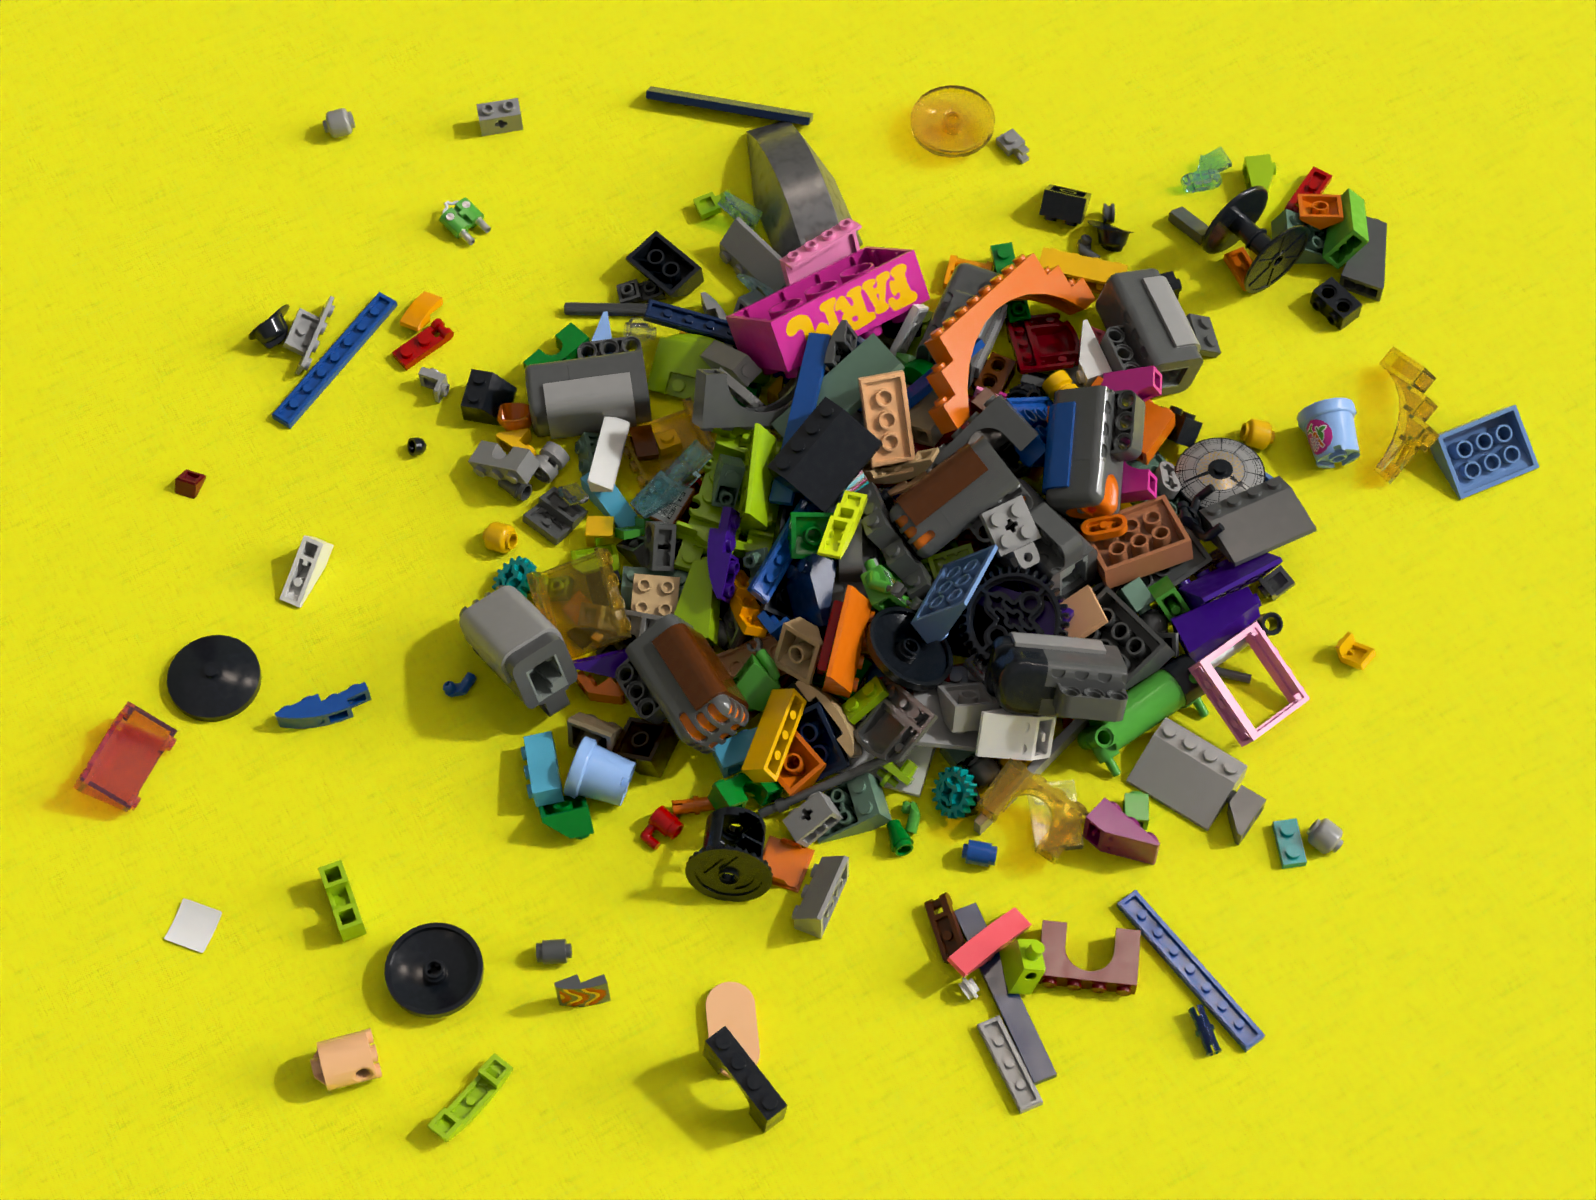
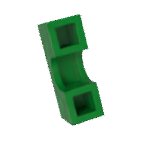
M569 323L555 335L556 345L560 352L555 355H547L538 349L523 362L524 370L528 365L577 359V348L584 342H590L589 337L574 324Z
M738 773L733 778L721 779L715 782L707 798L715 810L728 806L744 808L749 800L746 795L753 797L761 807L780 798L785 789L778 781L754 783L746 774Z

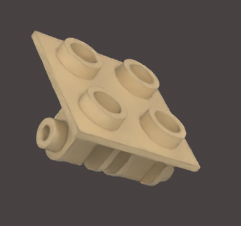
M634 573L631 610L659 616L674 614L678 604L680 577Z

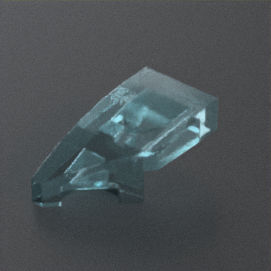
M1222 147L1200 156L1198 169L1195 171V178H1206L1232 166L1231 160Z

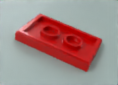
M835 600L833 602L816 673L825 676L843 606L841 601Z

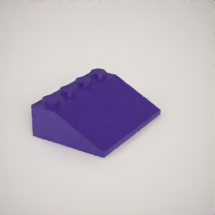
M1265 553L1235 567L1228 559H1225L1215 565L1217 569L1211 572L1209 569H1206L1197 574L1198 579L1192 582L1189 579L1177 585V591L1189 609L1193 610L1258 581L1261 576L1262 578L1281 564L1283 560L1276 555Z

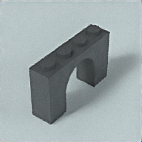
M1001 394L997 398L992 395L983 404L986 408L980 414L976 411L967 420L970 424L964 430L960 427L950 436L953 439L952 442L947 446L943 443L939 447L940 452L934 462L939 465L968 443L971 436L977 430L983 428L999 430L1020 451L1036 438L1039 433Z

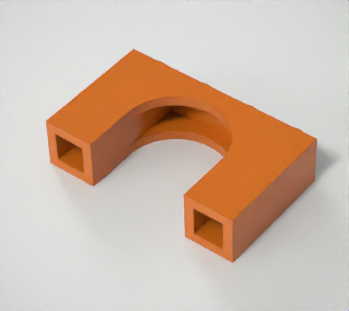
M1098 376L1091 386L1101 385L1103 378ZM1150 399L1145 402L1142 453L1135 459L1145 465L1149 464L1176 426L1175 413L1167 407L1162 408L1154 404Z

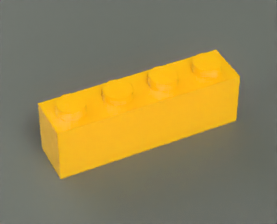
M1043 247L1039 260L1043 268L1046 266L1052 268L1059 265L1067 280L1071 278L1077 280L1083 277L1091 292L1097 294L1101 293L1107 279L1111 275L1127 272L1128 265L1119 262H1110L1096 257L1092 258Z
M794 688L773 689L771 691L741 768L754 783L777 782L807 703Z

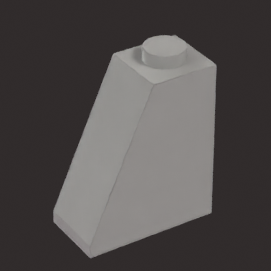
M714 340L700 355L711 369H719L721 367L744 387H747L762 372L747 354L717 340Z

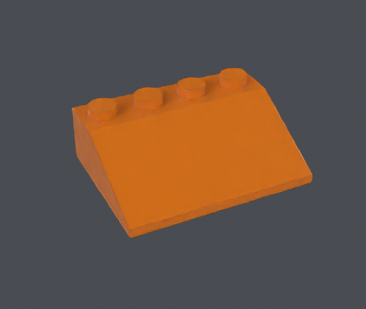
M847 585L822 690L823 692L850 698L852 691H857L859 678L855 677L856 670L862 669L865 656L860 654L862 646L867 647L865 639L866 628L875 615V611L871 610L870 600L851 585Z

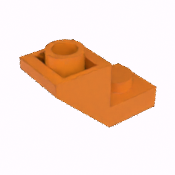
M582 670L577 673L576 683L590 701L619 705L626 703L625 693L618 682L615 683L611 677L597 685L590 674L586 676Z

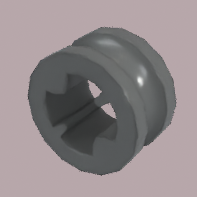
M1103 203V223H1106L1107 220L1114 223V203H1111L1110 206Z

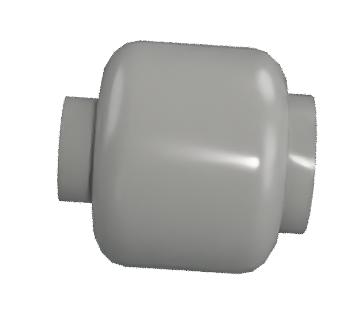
M340 108L326 113V120L323 121V126L326 133L330 132L333 138L350 135L353 130L352 128H355V122L351 111L348 112L345 108Z
M1328 818L1315 820L1306 833L1309 835V844L1322 854H1327L1331 850L1336 852L1344 842L1341 840L1343 835L1342 829Z

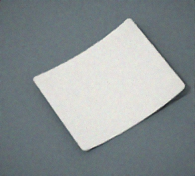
M183 898L176 917L164 939L203 953L212 938L222 912Z

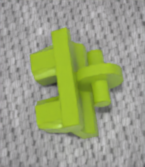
M907 759L901 768L894 762H890L882 766L889 771L888 773L880 768L876 774L883 778L880 782L882 787L887 783L891 784L894 788L898 785L899 782L893 778V775L908 786L914 780L913 776L918 765L910 759Z

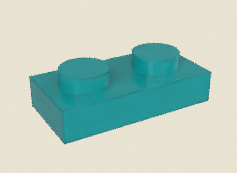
M1297 818L1273 821L1272 828L1282 869L1306 866L1307 859Z

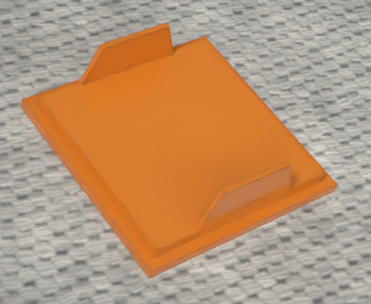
M769 836L762 857L763 860L768 862V866L772 868V884L798 893L815 850L803 847L795 841L786 838L779 839Z

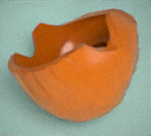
M504 403L500 405L497 416L499 424L506 431L530 428L532 422L529 405L525 403Z

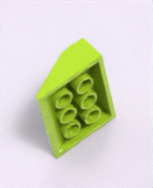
M759 423L754 424L746 443L745 472L742 479L739 506L741 518L739 527L742 530L754 529L765 532L767 526H771L773 515L772 512H769V505L772 504L769 502L774 478L771 476L767 466L779 453L780 446H776L777 438Z

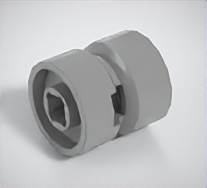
M548 441L539 451L540 455L535 456L541 464L533 475L546 484H550L558 475V470H562L570 460L568 453L560 445L552 441Z

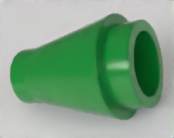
M899 820L889 821L886 827L888 829L891 851L897 856L909 854L913 850L914 842Z

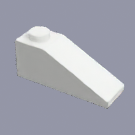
M1086 319L1083 320L1076 378L1079 384L1082 383L1083 387H1088L1093 384L1098 376L1103 378V373L1112 372Z
M303 536L280 600L299 608L302 607L327 565L334 546L333 544L316 537Z

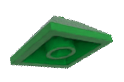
M565 795L563 802L538 807L542 823L570 839H584L589 834L594 833L588 804L583 796H578L574 799Z

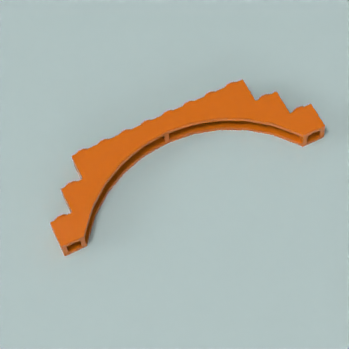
M1034 253L1027 256L1021 254L1012 260L1014 264H1010L1001 270L1002 274L993 277L989 281L990 285H986L978 290L979 295L971 297L966 301V306L957 309L954 312V317L952 316L942 322V328L939 327L930 333L931 338L924 344L935 360L936 365L932 367L933 371L926 378L937 394L938 399L934 401L935 406L928 413L942 435L958 429L970 418L968 402L969 364L975 342L985 322L999 307L1012 300H1032L1048 304L1069 316L1085 310L1096 298L1083 277L1077 280L1073 278L1067 280L1059 265L1049 268V266L1043 268Z

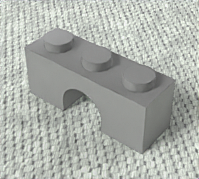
M481 440L468 460L474 468L473 471L478 476L492 477L499 481L501 479L507 480L514 484H528L541 464L530 449L513 446L507 455L498 443Z

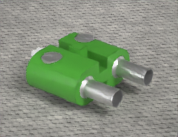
M466 197L460 201H447L444 203L445 208L439 221L456 238L462 237L469 245H472L475 239L468 233L469 228L473 229L478 225L485 233L491 230V227L483 220L484 214ZM448 205H455L454 208L448 209Z

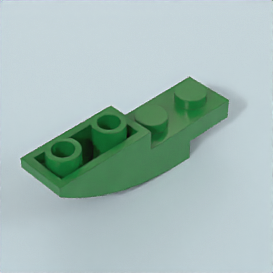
M1012 242L990 246L994 272L1002 274L1001 270L1014 264L1012 260L1015 258ZM1012 300L1006 303L1008 305L1006 317L1009 323L1031 320L1027 300Z

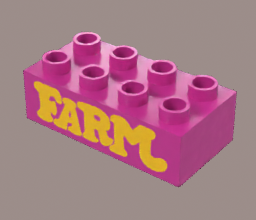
M866 246L726 316L737 350L747 354L759 368H762L764 375L783 371L786 378H795L802 364L809 333L829 334L832 336L842 320H847L857 336L864 340L872 333L879 336L882 334L881 324L890 319L892 323L904 322L912 305L921 304L929 300L930 296L914 250Z

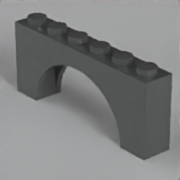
M799 367L795 382L789 391L777 401L761 407L739 405L729 391L727 374L719 369H697L692 423L700 427L702 431H713L714 428L732 431L734 427L752 430L755 423L761 424L765 429H775L771 423L792 406L801 367ZM825 370L824 376H825L827 373H829V371Z

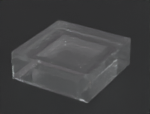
M577 483L561 486L557 491V494L570 507L586 503L589 499V495Z

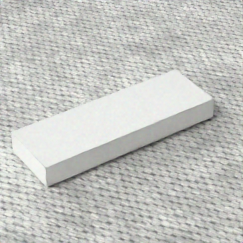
M912 305L890 348L895 357L897 352L907 353L929 310V307L926 305Z

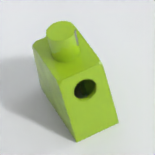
M1016 939L999 952L1008 994L1030 995L1045 973L1046 967L1042 954L1045 951V946L1037 939Z

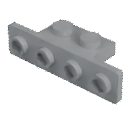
M332 296L324 304L319 317L301 308L297 311L282 346L302 356L295 372L297 375H300L303 369L307 371L312 362V358L309 356L311 352L315 353L320 343L317 340L318 335H322L327 327V323L324 321L326 317L330 318L335 308L332 305L334 300Z

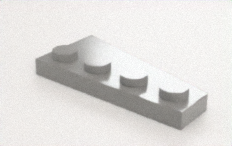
M721 367L719 368V370L727 374L730 393L746 407L766 406Z

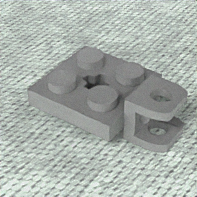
M1022 495L979 514L992 545L996 544L998 546L996 551L998 557L1007 555L1010 564L1015 570L1017 566L1021 569H1026L1039 563V553L1033 541L1041 538ZM1007 520L1014 522L1013 532L1005 529V526L1008 524Z

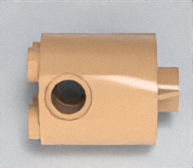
M371 1028L317 1042V1051L314 1057L310 1059L314 1078L326 1085L328 1091L382 1077L380 1064L374 1063L378 1061V1054L375 1044L370 1045L374 1043Z

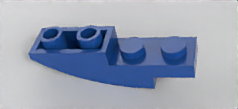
M363 682L361 684H354L338 694H331L323 701H321L318 694L307 696L296 704L282 707L278 712H275V716L280 727L292 729L317 728L354 717L351 709L372 699L366 683Z

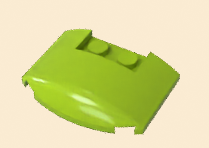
M676 334L660 338L647 383L648 390L694 402L696 370L711 369L700 355L715 339L697 334Z

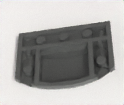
M885 675L881 680L889 695L855 724L856 730L853 731V734L858 743L872 756L886 762L899 763L905 759L938 717L902 686Z

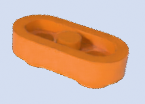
M1121 514L1090 518L1081 525L1082 536L1091 542L1120 537L1128 530L1127 519Z

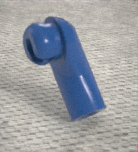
M468 672L460 683L445 682L443 690L449 697L466 695L477 680V677Z

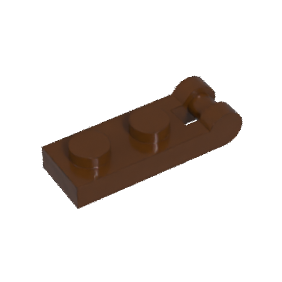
M945 892L939 895V898L936 900L930 899L926 901L924 905L943 961L946 964H950L947 961L948 957L962 947L965 941L952 906V899ZM942 908L943 912L938 914V909Z

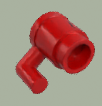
M662 805L650 817L647 827L640 835V839L653 850H656L661 844L652 837L656 830L673 840L681 833L684 824Z

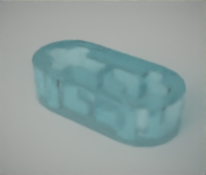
M1211 169L1186 174L1181 178V184L1184 192L1194 193L1219 187L1222 184V178L1218 170Z

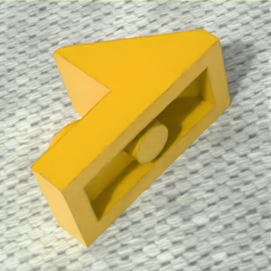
M529 428L498 432L496 435L498 445L508 454L514 446L530 449L534 456H536V450L529 445L532 440Z

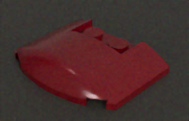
M1059 313L1031 315V320L1009 323L1008 319L1005 318L1008 340L1011 343L1017 370L1020 374L1073 368L1079 357L1078 335L1068 320L1065 322L1059 320Z

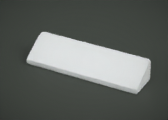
M604 416L588 476V485L591 492H613L630 422L617 417Z

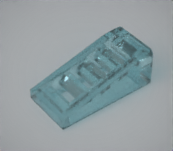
M725 192L718 202V205L732 218L740 217L752 230H754L763 214L759 209L728 192Z

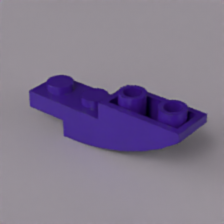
M723 506L719 528H710L707 562L709 577L716 598L730 604L731 597H733L735 592V576L740 568L739 559L732 555V551L736 547L735 535L740 526L741 518L738 511L732 507Z

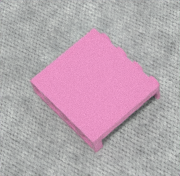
M850 218L844 219L834 227L825 230L819 236L807 241L801 247L779 259L786 286L860 250L856 231L861 229L862 226Z

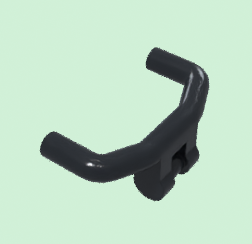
M1212 484L1199 491L1193 497L1190 506L1186 501H1180L1176 505L1177 513L1179 514L1178 518L1182 525L1192 530L1204 542L1212 540L1225 530L1221 523L1216 524L1207 532L1200 526L1198 510L1200 503L1215 491V487Z

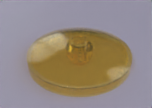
M947 85L934 88L917 100L911 112V131L916 141L925 150L942 157L959 158L974 154L990 141L994 132L995 114L991 104L983 95L964 86Z

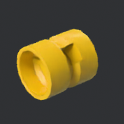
M1059 370L1044 381L1042 389L1049 398L1054 399L1056 391L1078 388V386L1072 384L1073 380L1065 370Z

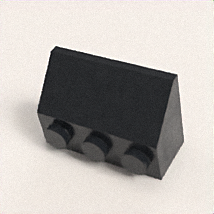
M657 231L625 258L628 263L671 298L689 295L704 282L702 268Z

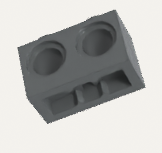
M646 521L643 567L652 571H674L677 525L667 521Z

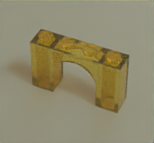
M1010 758L978 801L975 810L995 823L1013 799L1023 795H1030L1041 799L1051 812L1052 822L1034 851L1055 864L1084 824L1089 812L1086 811V807L1080 802H1073L1067 798L1063 790L1053 788L1047 784L1044 777L1039 774L1034 775L1027 770L1024 763Z

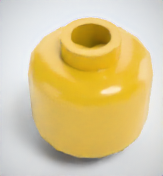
M1250 419L1247 423H1243L1240 430V439L1251 448L1264 450L1269 444L1273 443L1275 431H1272V426L1269 422Z
M493 522L484 530L483 540L487 549L499 553H508L515 548L518 535L513 526Z

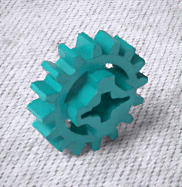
M518 556L516 560L510 558L509 564L504 562V568L497 570L499 574L498 577L493 578L496 584L492 588L496 591V587L500 585L513 586L527 598L526 593L528 591L532 592V584L537 583L534 579L538 575V572L535 571L537 567L526 557Z
M952 766V768L946 767L945 772L938 773L940 779H934V783L937 786L932 789V792L936 793L932 801L938 802L935 809L942 810V816L954 819L964 818L965 813H971L969 806H975L976 803L973 801V797L978 796V793L974 792L977 784L971 782L974 776L968 775V769Z

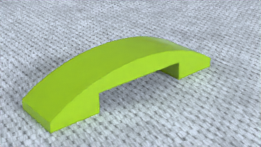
M494 1053L478 1070V1076L447 1109L444 1107L427 1127L445 1142L451 1140L491 1101L510 1076L513 1067Z

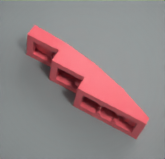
M1014 907L949 956L947 961L964 978L990 961L996 953L1008 946L1013 939L1027 931L1032 924Z

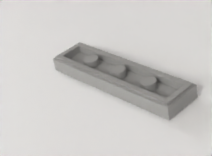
M1000 1015L977 1024V1029L1019 1113L1022 1114L1043 1105V1100Z

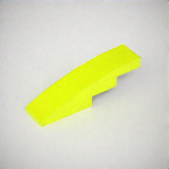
M844 491L842 500L837 504L834 515H831L817 552L818 555L835 559L842 558L862 517L868 501L867 494Z

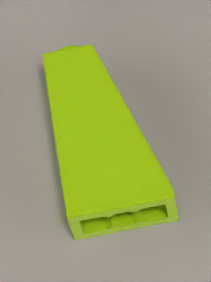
M703 557L702 560H693L674 615L692 625L697 632L706 638L710 646L718 645L721 600L716 598L709 577L707 557Z

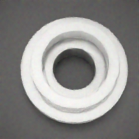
M965 977L962 978L963 981L958 985L969 1000L974 997L977 999L979 996L976 992L980 989L972 978L969 980Z

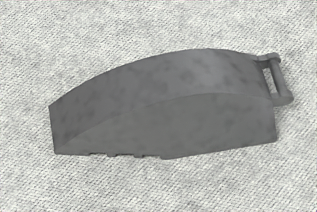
M780 121L746 131L754 206L773 250L782 258L789 252L804 245L807 241L819 236L825 230L834 227L840 221L847 218L852 219L834 177L790 122ZM856 231L859 246H862V240L858 231Z

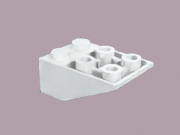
M1003 708L982 711L975 755L978 757L1027 761L1050 758L1056 717L1013 714L1005 711Z

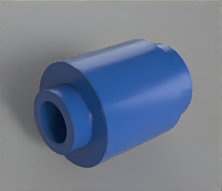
M969 840L968 844L963 845L962 858L966 859V864L985 867L989 865L995 866L997 846H992V843Z

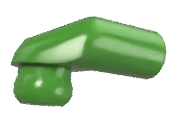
M904 801L901 811L902 813L909 814L905 830L908 833L917 834L920 821L917 803L914 801Z

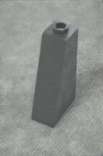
M1366 216L1369 242L1347 261L1339 284L1347 291L1380 301L1385 281L1387 223Z

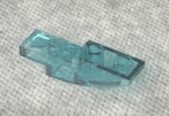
M695 439L665 472L660 470L630 504L645 519L652 516L687 490L701 476L699 471L713 455Z

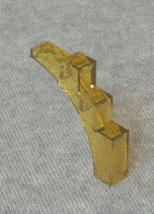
M1394 346L1379 364L1390 374L1396 385L1399 396L1398 422L1393 439L1385 455L1374 469L1389 484L1395 480L1419 450L1426 453L1440 436L1425 423L1438 408L1424 394L1437 378L1424 366Z

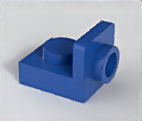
M764 610L757 616L777 641H779L783 623L790 621L788 617H784L779 621L774 614L770 617Z

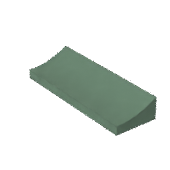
M872 333L823 377L817 406L826 396L852 416L862 407L858 378L899 371L905 367L880 339ZM791 406L771 423L783 438Z

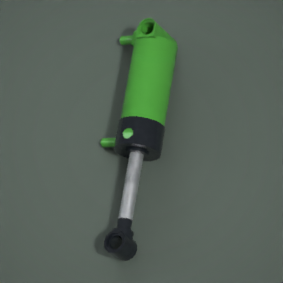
M1275 612L1260 614V617L1251 623L1253 624L1257 621L1267 637L1278 634L1283 627L1282 618ZM1266 620L1270 624L1269 630L1265 626ZM1245 638L1211 661L1210 664L1213 668L1217 667L1249 646ZM1180 654L1162 666L1157 672L1126 691L1128 701L1123 720L1119 722L1089 720V726L1083 729L1077 737L1079 746L1084 750H1092L1099 763L1105 762L1112 776L1116 777L1121 771L1113 757L1120 753L1119 750L1162 722L1166 717L1168 718L1178 710L1187 708L1191 704L1195 706L1202 718L1209 715V711L1201 700V696L1205 693L1188 669L1196 662L1188 655Z

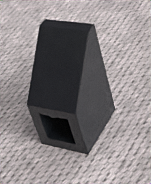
M1171 405L1170 410L1175 413L1176 426L1167 439L1189 447L1196 442L1203 423L1195 420L1196 415Z

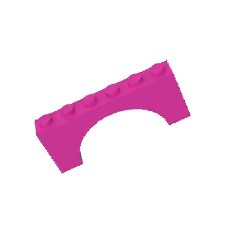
M1154 365L1103 373L1101 386H1107L1110 390L1113 389L1114 391L1132 390L1146 402L1151 398L1161 396L1162 374ZM1124 461L1121 503L1157 499V477L1149 469L1134 468Z

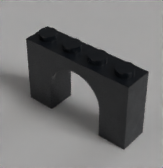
M724 1026L705 1040L703 1056L717 1074L725 1070L739 1086L750 1105L749 1115L762 1132L766 1133L783 1120L788 1105L728 1028Z

